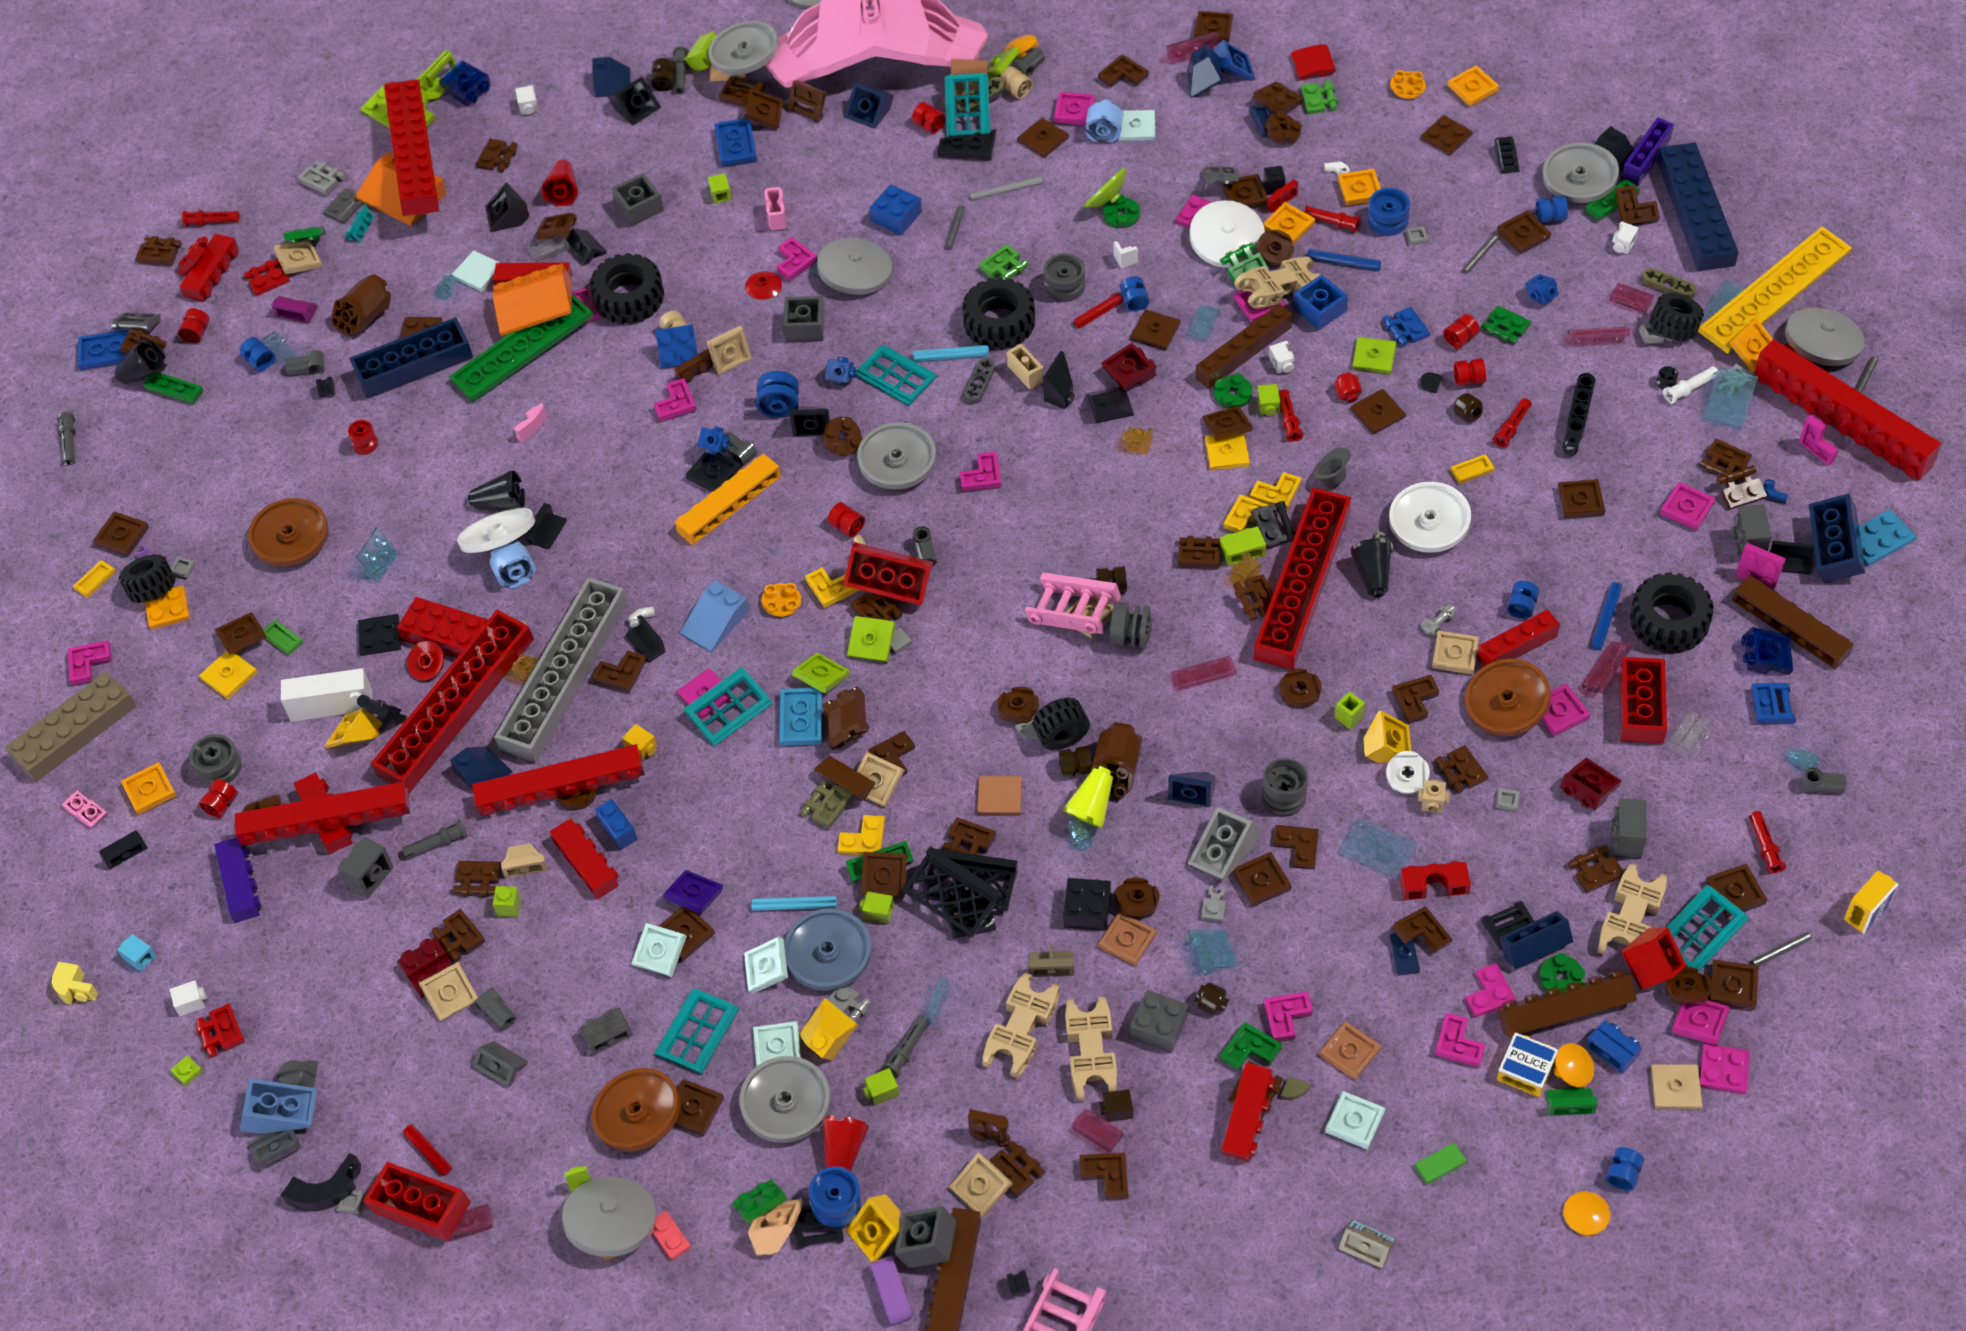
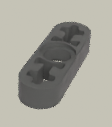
M991 358L979 360L964 391L966 403L974 405L981 401L995 372V362ZM989 365L990 367H987L985 373H983V367ZM977 379H983L985 381L983 384L975 383ZM974 389H975V390H976V395H974L973 397H970V395H973Z

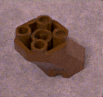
M376 274L369 275L361 279L343 298L335 300L331 318L332 325L347 337L363 331L382 311L389 309L391 294L390 291H386V281Z
M858 686L849 691L847 689L836 695L837 699L834 701L829 700L822 704L823 712L827 717L828 745L831 750L844 746V743L858 739L867 733L870 728L866 722L865 695Z
M1114 722L1109 728L1102 730L1099 735L1091 771L1093 768L1098 769L1099 766L1111 771L1110 775L1113 776L1110 799L1118 800L1123 798L1133 788L1143 738L1137 735L1134 727L1129 724Z

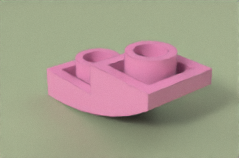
M542 403L526 412L527 419L514 427L516 437L521 443L537 431L544 422L546 412Z
M78 790L62 804L65 810L90 828H93L107 814L98 804L86 798Z

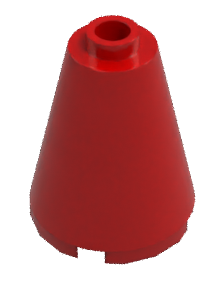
M557 161L543 182L541 191L546 202H551L556 207L569 206L575 202L578 196V186L573 166L569 161Z
M836 1116L824 1117L825 1168L833 1166L843 1167L849 1171L852 1170L868 1132L869 1125H866V1122L849 1117H843V1119L836 1120Z

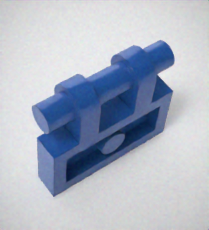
M1412 307L1394 313L1395 320L1391 319L1388 315L1382 319L1385 323V328L1391 331L1394 335V340L1397 343L1399 342L1402 347L1408 344L1406 340L1408 338L1415 343L1430 336V331ZM1401 326V328L1404 330V332H1403V331H1400V330L1398 329V327Z

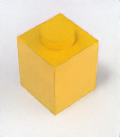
M637 724L622 737L624 747L638 745L642 760L647 756H652L656 751L657 743L655 736Z

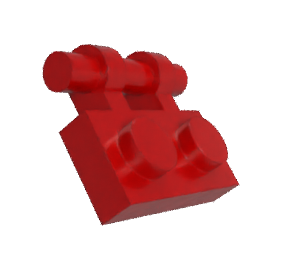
M206 236L198 238L195 244L189 247L186 256L184 255L178 263L180 265L177 271L178 274L184 276L197 263L207 246L208 238Z
M278 258L272 261L267 260L265 264L251 267L249 271L243 273L246 280L254 277L248 283L256 297L290 282L282 266L275 269V267L281 265ZM269 270L268 273H265V274H263V275H261V276L259 275V274H261V273L266 272V271Z
M230 1003L210 1011L211 1019L206 1022L203 1017L196 1019L197 1033L202 1037L203 1049L210 1058L217 1056L216 1048L219 1045L226 1051L245 1042ZM215 1029L217 1035L211 1037L210 1032Z

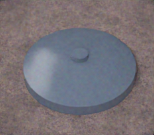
M820 909L804 915L793 924L784 941L786 965L789 972L798 982L816 990H835L853 983L866 970L872 954L871 939L865 925L853 914L839 909Z

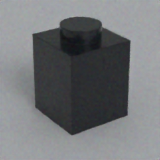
M1282 165L1264 168L1263 183L1267 195L1274 194L1277 189L1286 185V177Z

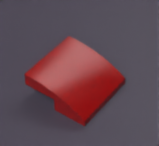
M1327 44L1308 46L1291 52L1300 81L1307 80L1316 75L1319 78L1326 77L1337 72Z

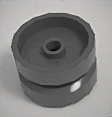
M1060 253L1046 261L1044 265L1045 292L1050 298L1060 302H1069L1078 299L1084 293L1086 288L1085 266L1083 261L1076 255Z
M206 735L192 746L189 753L192 767L200 781L207 786H210L215 779H221L230 783L239 775L242 767L241 758L233 742L225 735Z

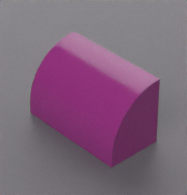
M281 296L277 297L271 305L276 317L310 323L318 308L316 303Z

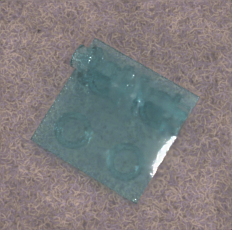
M376 527L356 557L365 567L364 577L367 579L373 577L379 583L398 555V551L380 529Z
M1226 929L1188 930V942L1192 947L1195 961H1198V970L1202 975H1209L1212 968L1239 967Z

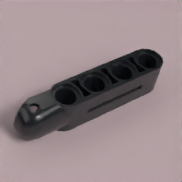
M1582 373L1577 379L1562 445L1563 452L1566 455L1575 456L1584 435L1595 386V377L1590 373Z

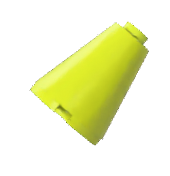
M1101 766L1098 769L1093 768L1065 805L1063 811L1071 816L1075 815V817L1093 826L1102 828L1113 776L1110 775L1111 771Z

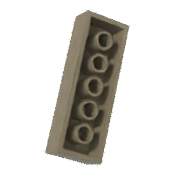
M105 671L6 745L5 748L11 758L36 783L133 710L136 705L130 694Z

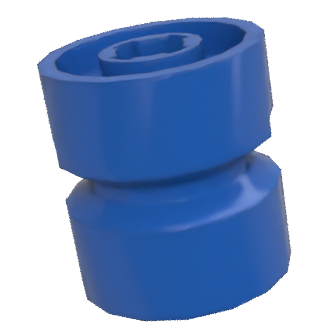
M1565 196L1553 197L1552 200L1548 198L1537 199L1536 215L1540 223L1551 222L1552 219L1555 221L1567 220L1568 207Z
M1138 276L1124 279L1120 284V290L1126 309L1130 312L1145 310L1150 301L1143 279Z
M250 337L242 343L240 355L259 372H263L274 364L275 353L257 337Z
M1520 580L1514 583L1506 608L1507 612L1511 616L1525 620L1532 617L1540 592L1539 588L1529 581Z
M1616 1148L1612 1165H1610L1606 1176L1607 1183L1625 1191H1633L1639 1178L1638 1173L1641 1172L1645 1160L1644 1156L1631 1148Z

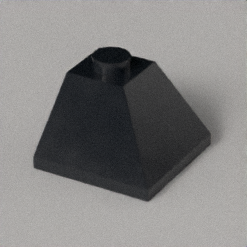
M643 76L608 96L614 109L632 125H635L661 108Z
M1610 126L1595 142V145L1603 147L1615 157L1619 166V174L1622 173L1625 162L1634 151L1627 136Z
M505 183L485 205L490 232L521 226L529 217L527 203L508 183Z
M1060 351L1043 377L1044 402L1065 409L1068 404H1072L1075 393H1073V383L1063 351Z
M1120 386L1087 393L1096 424L1134 416L1127 392Z
M801 406L792 407L789 410L793 436L823 435L824 427L830 421L829 409Z

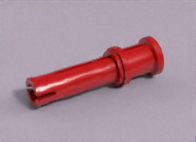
M1308 205L1304 208L1306 211H1303L1316 220L1335 224L1339 229L1343 227L1351 229L1352 232L1356 233L1360 226V216H1349L1345 212L1337 214Z
M238 210L224 212L182 211L184 227L198 224L203 226L205 223L239 222L240 219Z
M1282 389L1278 393L1284 417L1282 424L1287 432L1286 439L1288 442L1300 441L1304 436L1303 431L1299 427L1300 420L1295 416L1289 390Z
M1522 398L1509 419L1501 424L1500 431L1494 434L1492 438L1494 444L1503 448L1509 446L1511 437H1514L1517 433L1519 423L1532 406L1529 399Z
M1761 811L1752 812L1748 818L1761 846L1760 856L1766 862V871L1768 874L1782 872L1785 870L1786 864L1781 860L1779 855L1780 849L1771 838Z

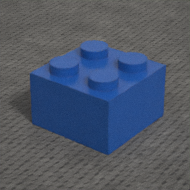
M892 184L869 207L871 222L901 236L922 213L920 197Z
M1323 274L1303 286L1293 295V309L1318 330L1347 311L1348 295Z

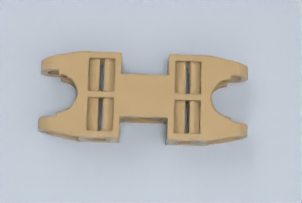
M1297 257L1282 261L1280 269L1269 272L1265 266L1248 270L1237 277L1234 285L1238 290L1253 293L1248 299V303L1252 308H1266L1278 303L1280 304L1283 295L1294 294L1320 276V274L1310 272L1314 266L1311 258Z
M1633 863L1629 865L1621 878L1614 901L1622 903L1623 907L1619 915L1608 911L1601 929L1597 953L1604 955L1608 942L1611 940L1628 946L1648 928H1651V926L1642 924L1641 921L1646 912L1657 916L1666 890V875L1661 874L1653 882H1644L1638 877V865Z
M1024 973L1014 985L1006 1001V1011L1013 1014L1006 1027L995 1023L986 1042L982 1065L989 1068L997 1052L1013 1057L1012 1062L1014 1064L1010 1076L1016 1079L1027 1068L1037 1049V1039L1029 1036L1031 1029H1034L1037 1023L1048 1026L1055 1012L1060 994V985L1055 983L1044 992H1034L1030 988L1032 975Z
M1105 996L1098 997L1095 1009L1090 1012L1079 1010L1077 1004H1074V999L1067 1000L1065 1018L1068 1043L1079 1042L1081 1056L1070 1057L1072 1085L1077 1100H1084L1083 1086L1086 1085L1087 1081L1105 1080L1106 1084H1108V1092L1116 1091L1117 1067L1115 1053H1103L1102 1039L1112 1038L1111 1015Z

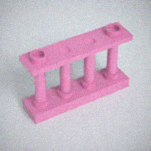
M1043 572L1040 580L1045 592L1037 608H1025L1029 621L1036 625L1042 624L1104 634L1105 630L1100 617L1107 602H1119L1121 594L1117 584ZM1053 593L1063 594L1055 611L1045 610ZM1071 596L1081 597L1073 614L1063 613ZM1089 599H1098L1099 602L1092 617L1083 616L1082 613Z
M1054 1268L1052 1274H1048L1043 1282L1042 1287L1044 1290L1023 1331H1057L1038 1322L1043 1310L1074 1323L1075 1327H1077L1076 1331H1091L1106 1301V1290L1097 1287L1094 1294L1090 1293L1088 1295L1059 1282V1270ZM1053 1290L1085 1303L1087 1309L1084 1315H1077L1048 1302Z

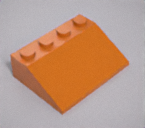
M387 152L376 161L355 198L412 226L425 214L402 216L394 155ZM434 174L439 202L446 195L444 179Z
M563 263L552 265L547 269L534 271L529 275L516 277L511 281L501 282L493 286V301L500 335L503 336L572 313V281Z

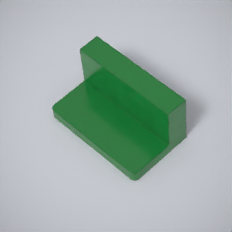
M1591 1088L1546 1090L1549 1116L1596 1113L1598 1106L1597 1096L1593 1097Z

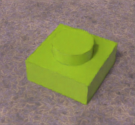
M188 1055L170 1070L185 1086L203 1072Z

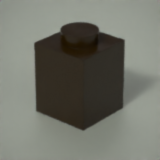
M1130 1089L1103 1093V1101L1099 1102L1100 1114L1105 1115L1106 1122L1133 1119Z

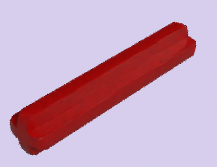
M1118 293L1112 295L1076 317L1074 325L1077 328H1082L1121 304L1122 297Z
M412 1124L403 1129L407 1139L442 1176H446L451 1172V1165Z

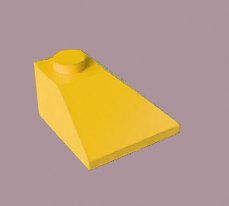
M364 708L347 713L324 747L329 749L360 743L370 739L373 740L379 734V727L382 722Z
M1381 710L1377 712L1363 738L1365 757L1377 763H1388L1399 752L1412 751L1409 725Z
M824 998L799 1035L804 1043L821 1058L832 1061L859 1024L827 998Z
M887 1194L870 1197L846 1229V1232L871 1262L882 1257L899 1233L900 1210Z

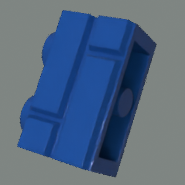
M613 799L595 809L598 822L619 851L638 840L634 827Z
M1606 1020L1589 1036L1586 1045L1622 1074L1640 1056L1642 1049L1635 1038H1628L1621 1032L1618 1025L1615 1023L1610 1024Z

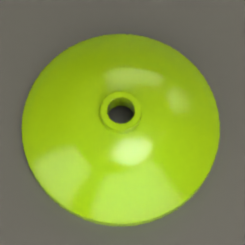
M1123 167L1083 206L1085 208H1096L1105 205L1109 201L1113 203L1120 197L1118 192L1125 183L1127 169Z

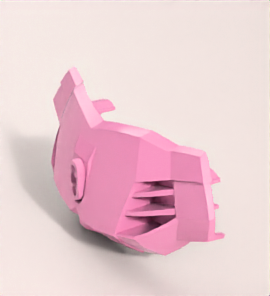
M822 0L819 4L804 10L790 32L778 37L779 47L777 53L765 66L785 88L792 87L795 80L801 82L812 80L875 56L923 65L951 67V59L977 60L980 56V51L988 39V35L980 23L954 15L940 0Z

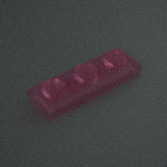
M1216 31L1166 45L1170 64L1190 59L1192 52L1206 44L1213 50L1220 43L1219 33Z
M1628 327L1568 330V338L1574 339V342H1586L1585 339L1593 338V341H1605V337H1612V340H1624V336H1630V328Z
M1612 641L1582 683L1583 689L1585 691L1602 693L1620 667L1622 657H1627L1631 651L1630 644Z
M1230 655L1171 672L1177 692L1237 675Z

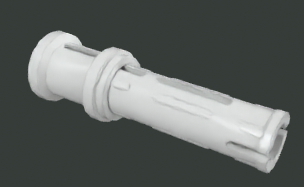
M1711 366L1709 369L1686 381H1678L1673 387H1667L1663 390L1664 398L1670 404L1676 403L1677 399L1689 396L1692 390L1718 378L1719 373L1713 374L1718 370L1716 367Z

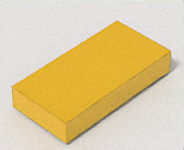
M1486 454L1450 467V472L1458 484L1495 471V467Z
M100 560L73 585V588L89 598L116 573V570L103 560Z

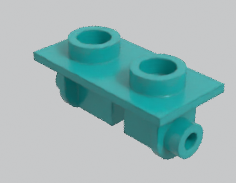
M363 205L362 209L357 211L356 217L352 222L353 225L345 232L347 240L356 239L360 243L375 216L366 205Z

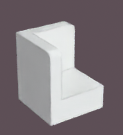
M1118 241L1113 242L1114 257L1121 268L1138 263L1137 247L1129 246L1122 249Z

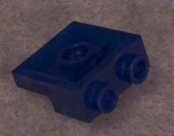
M463 60L438 81L440 87L453 93L454 99L466 106L470 103H476L479 95L482 92H488L491 85L488 74Z
M1752 627L1742 636L1741 645L1745 646L1746 651L1743 655V662L1747 664V670L1767 674L1771 670L1787 675L1794 671L1790 636Z

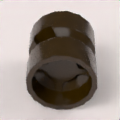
M658 58L652 63L651 86L656 91H670L674 87L675 65L670 59Z
M1125 566L1113 567L1112 570H1109L1107 567L1096 568L1097 581L1116 583L1120 593L1127 592Z
M1088 746L1077 747L1074 752L1071 749L1058 751L1063 778L1075 776L1076 772H1079L1081 775L1091 772L1092 761Z

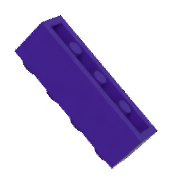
M1658 117L1625 162L1621 180L1628 179L1635 186L1640 185L1656 162L1659 147H1666L1670 142L1674 128L1673 123Z
M237 837L214 844L229 913L234 923L260 916L259 908L262 907L259 895H255V890H258L255 878H251L250 874L254 872L251 861H247V856L250 855L248 845L241 846Z

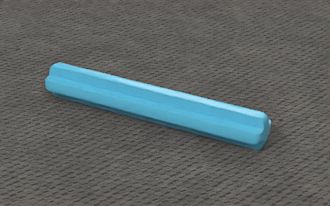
M987 345L918 350L913 351L914 362L986 357L989 355V349Z
M837 897L759 898L752 899L751 901L753 911L828 909L837 907Z

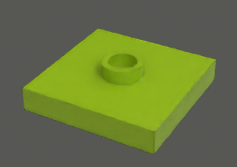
M1016 46L992 58L987 64L988 79L1004 72L1019 54L1020 50Z
M1358 337L1352 370L1391 375L1396 341Z
M855 616L847 656L888 663L896 623L894 621Z
M817 652L794 668L792 676L826 694L845 680L850 670Z

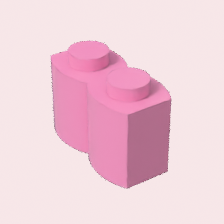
M780 187L767 188L764 196L769 227L772 231L785 229L787 220L782 190Z

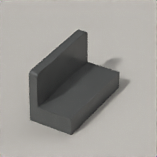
M492 1041L478 1048L472 1067L509 1087L514 1082L517 1070L525 1067L528 1060Z

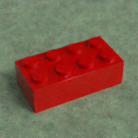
M855 542L851 548L843 586L922 605L933 562Z
M415 597L397 626V630L402 641L414 645L422 641H433L442 648L444 654L457 658L488 620Z
M1622 657L1619 669L1620 741L1664 744L1667 733L1665 659Z
M388 1161L363 1200L372 1213L447 1242L471 1203L462 1189Z

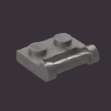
M1206 166L1203 169L1205 180L1210 184L1216 180H1221L1225 184H1234V181H1239V172L1236 167Z
M124 312L112 320L111 326L113 330L133 328L150 332L154 325L161 321L160 314Z

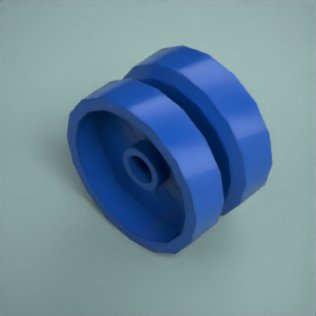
M1382 188L1374 192L1369 199V227L1375 233L1384 236H1393L1403 232L1408 226L1410 199L1408 195L1396 188Z
M770 371L758 378L756 390V407L758 411L769 418L789 417V410L792 407L799 406L798 379L785 371Z
M828 1167L818 1172L810 1182V1207L813 1216L820 1223L828 1227H841L853 1221L861 1208V1195L858 1179L851 1171L843 1167Z

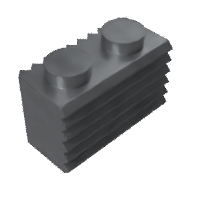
M620 1007L608 1009L602 1016L596 1019H588L579 1027L593 1056L633 1036Z

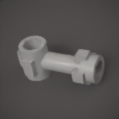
M1447 604L1445 607L1442 606L1440 614L1433 621L1426 618L1422 622L1421 629L1427 635L1436 637L1437 632L1442 629L1440 625L1446 619H1453L1455 617L1456 609L1451 604Z

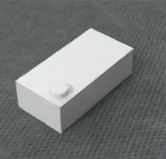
M363 668L281 680V702L291 722L347 714L362 708L357 704V698L360 695H367L372 699V688Z

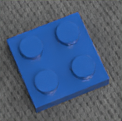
M693 324L655 329L661 368L681 365L698 355Z

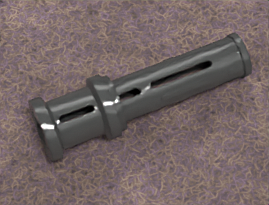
M683 46L673 49L675 57L673 60L675 65V94H681V89L682 94L685 93V70L688 67V63L684 59L689 51Z
M62 412L57 416V421L60 425L58 434L62 441V463L65 466L75 464L73 436L76 433V429L73 426L75 416L70 412Z
M459 819L457 823L451 826L441 827L439 832L402 847V850L408 860L444 843L449 845L451 841L462 836L467 837L468 835Z
M922 1015L917 1016L898 1047L892 1049V1055L886 1063L882 1064V1070L890 1068L894 1078L899 1077L901 1068L910 1060V1052L930 1024L926 1017Z

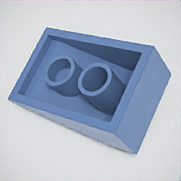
M714 580L702 593L680 634L712 653L749 612L747 598Z
M249 1078L239 1131L266 1134L311 1128L317 1088Z

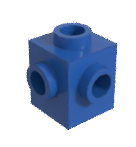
M1538 274L1525 283L1528 296L1533 301L1547 304L1559 295L1555 278Z
M838 356L837 359L827 360L825 379L834 380V384L846 385V382H850L852 378L854 379L856 367H854V362L849 361V358Z
M713 426L712 429L702 427L697 446L706 448V453L718 455V452L725 453L730 445V434L725 433L724 428Z

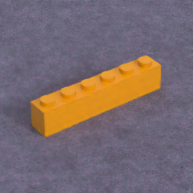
M764 453L755 458L744 469L739 470L735 476L725 481L722 486L709 493L700 503L695 504L687 513L681 515L675 521L677 533L693 546L781 477L779 466Z

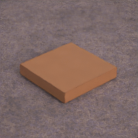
M951 59L950 75L987 74V60ZM968 81L969 92L978 87V81ZM955 82V96L965 95V82Z
M979 776L978 816H1021L1022 776Z
M1119 911L1097 944V947L1136 967L1155 938L1157 930L1130 916H1125Z
M1345 1021L1320 1050L1318 1056L1356 1081L1382 1049V1045Z

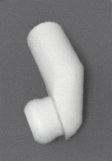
M1343 162L1324 163L1325 172H1335L1337 174L1350 172V168Z
M654 607L640 608L629 615L630 627H637L639 625L637 616L640 614L643 618L654 617Z

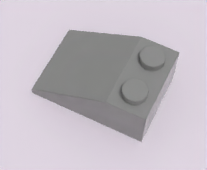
M1217 807L1188 865L1225 880L1253 849L1262 830L1252 821Z

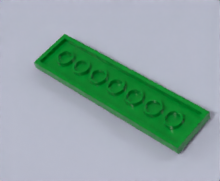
M572 293V313L509 333L451 374L449 378L458 389L474 402L592 318V311Z

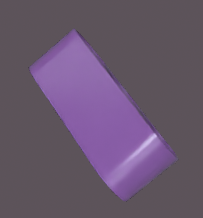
M892 1255L869 1263L890 1326L913 1318Z

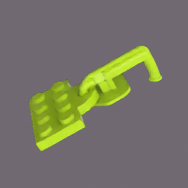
M445 50L416 79L420 80L427 127L436 119L433 113L425 109L428 101L439 99L448 89L447 83L436 75L447 64L450 67V73L456 74L459 72L453 54L449 50ZM383 85L360 109L366 115L390 128Z

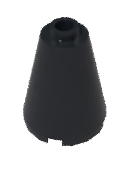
M147 338L138 340L116 367V379L123 384H128L164 371L167 363H164L166 356L162 348L153 340L151 342L147 341Z
M515 470L509 471L472 489L470 494H468L469 504L473 505L475 509H515L524 507L525 490L524 488L520 489L519 483L522 480Z
M1380 538L1360 541L1357 543L1356 548L1352 546L1350 549L1351 556L1368 594L1373 595L1374 598L1383 597L1389 588L1391 543L1386 539V543L1380 542Z

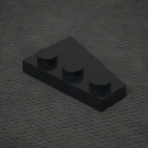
M996 129L990 130V133L985 134L975 132L973 136L967 137L957 135L940 138L937 156L991 161L997 135Z

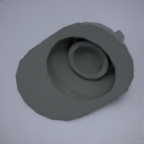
M1337 448L1330 451L1324 456L1313 473L1314 477L1321 480L1330 490H1333L1337 484L1343 482L1346 478L1345 466L1350 459V451L1347 448Z
M291 1060L285 1062L279 1071L276 1072L279 1083L314 1088L318 1061L300 1062Z

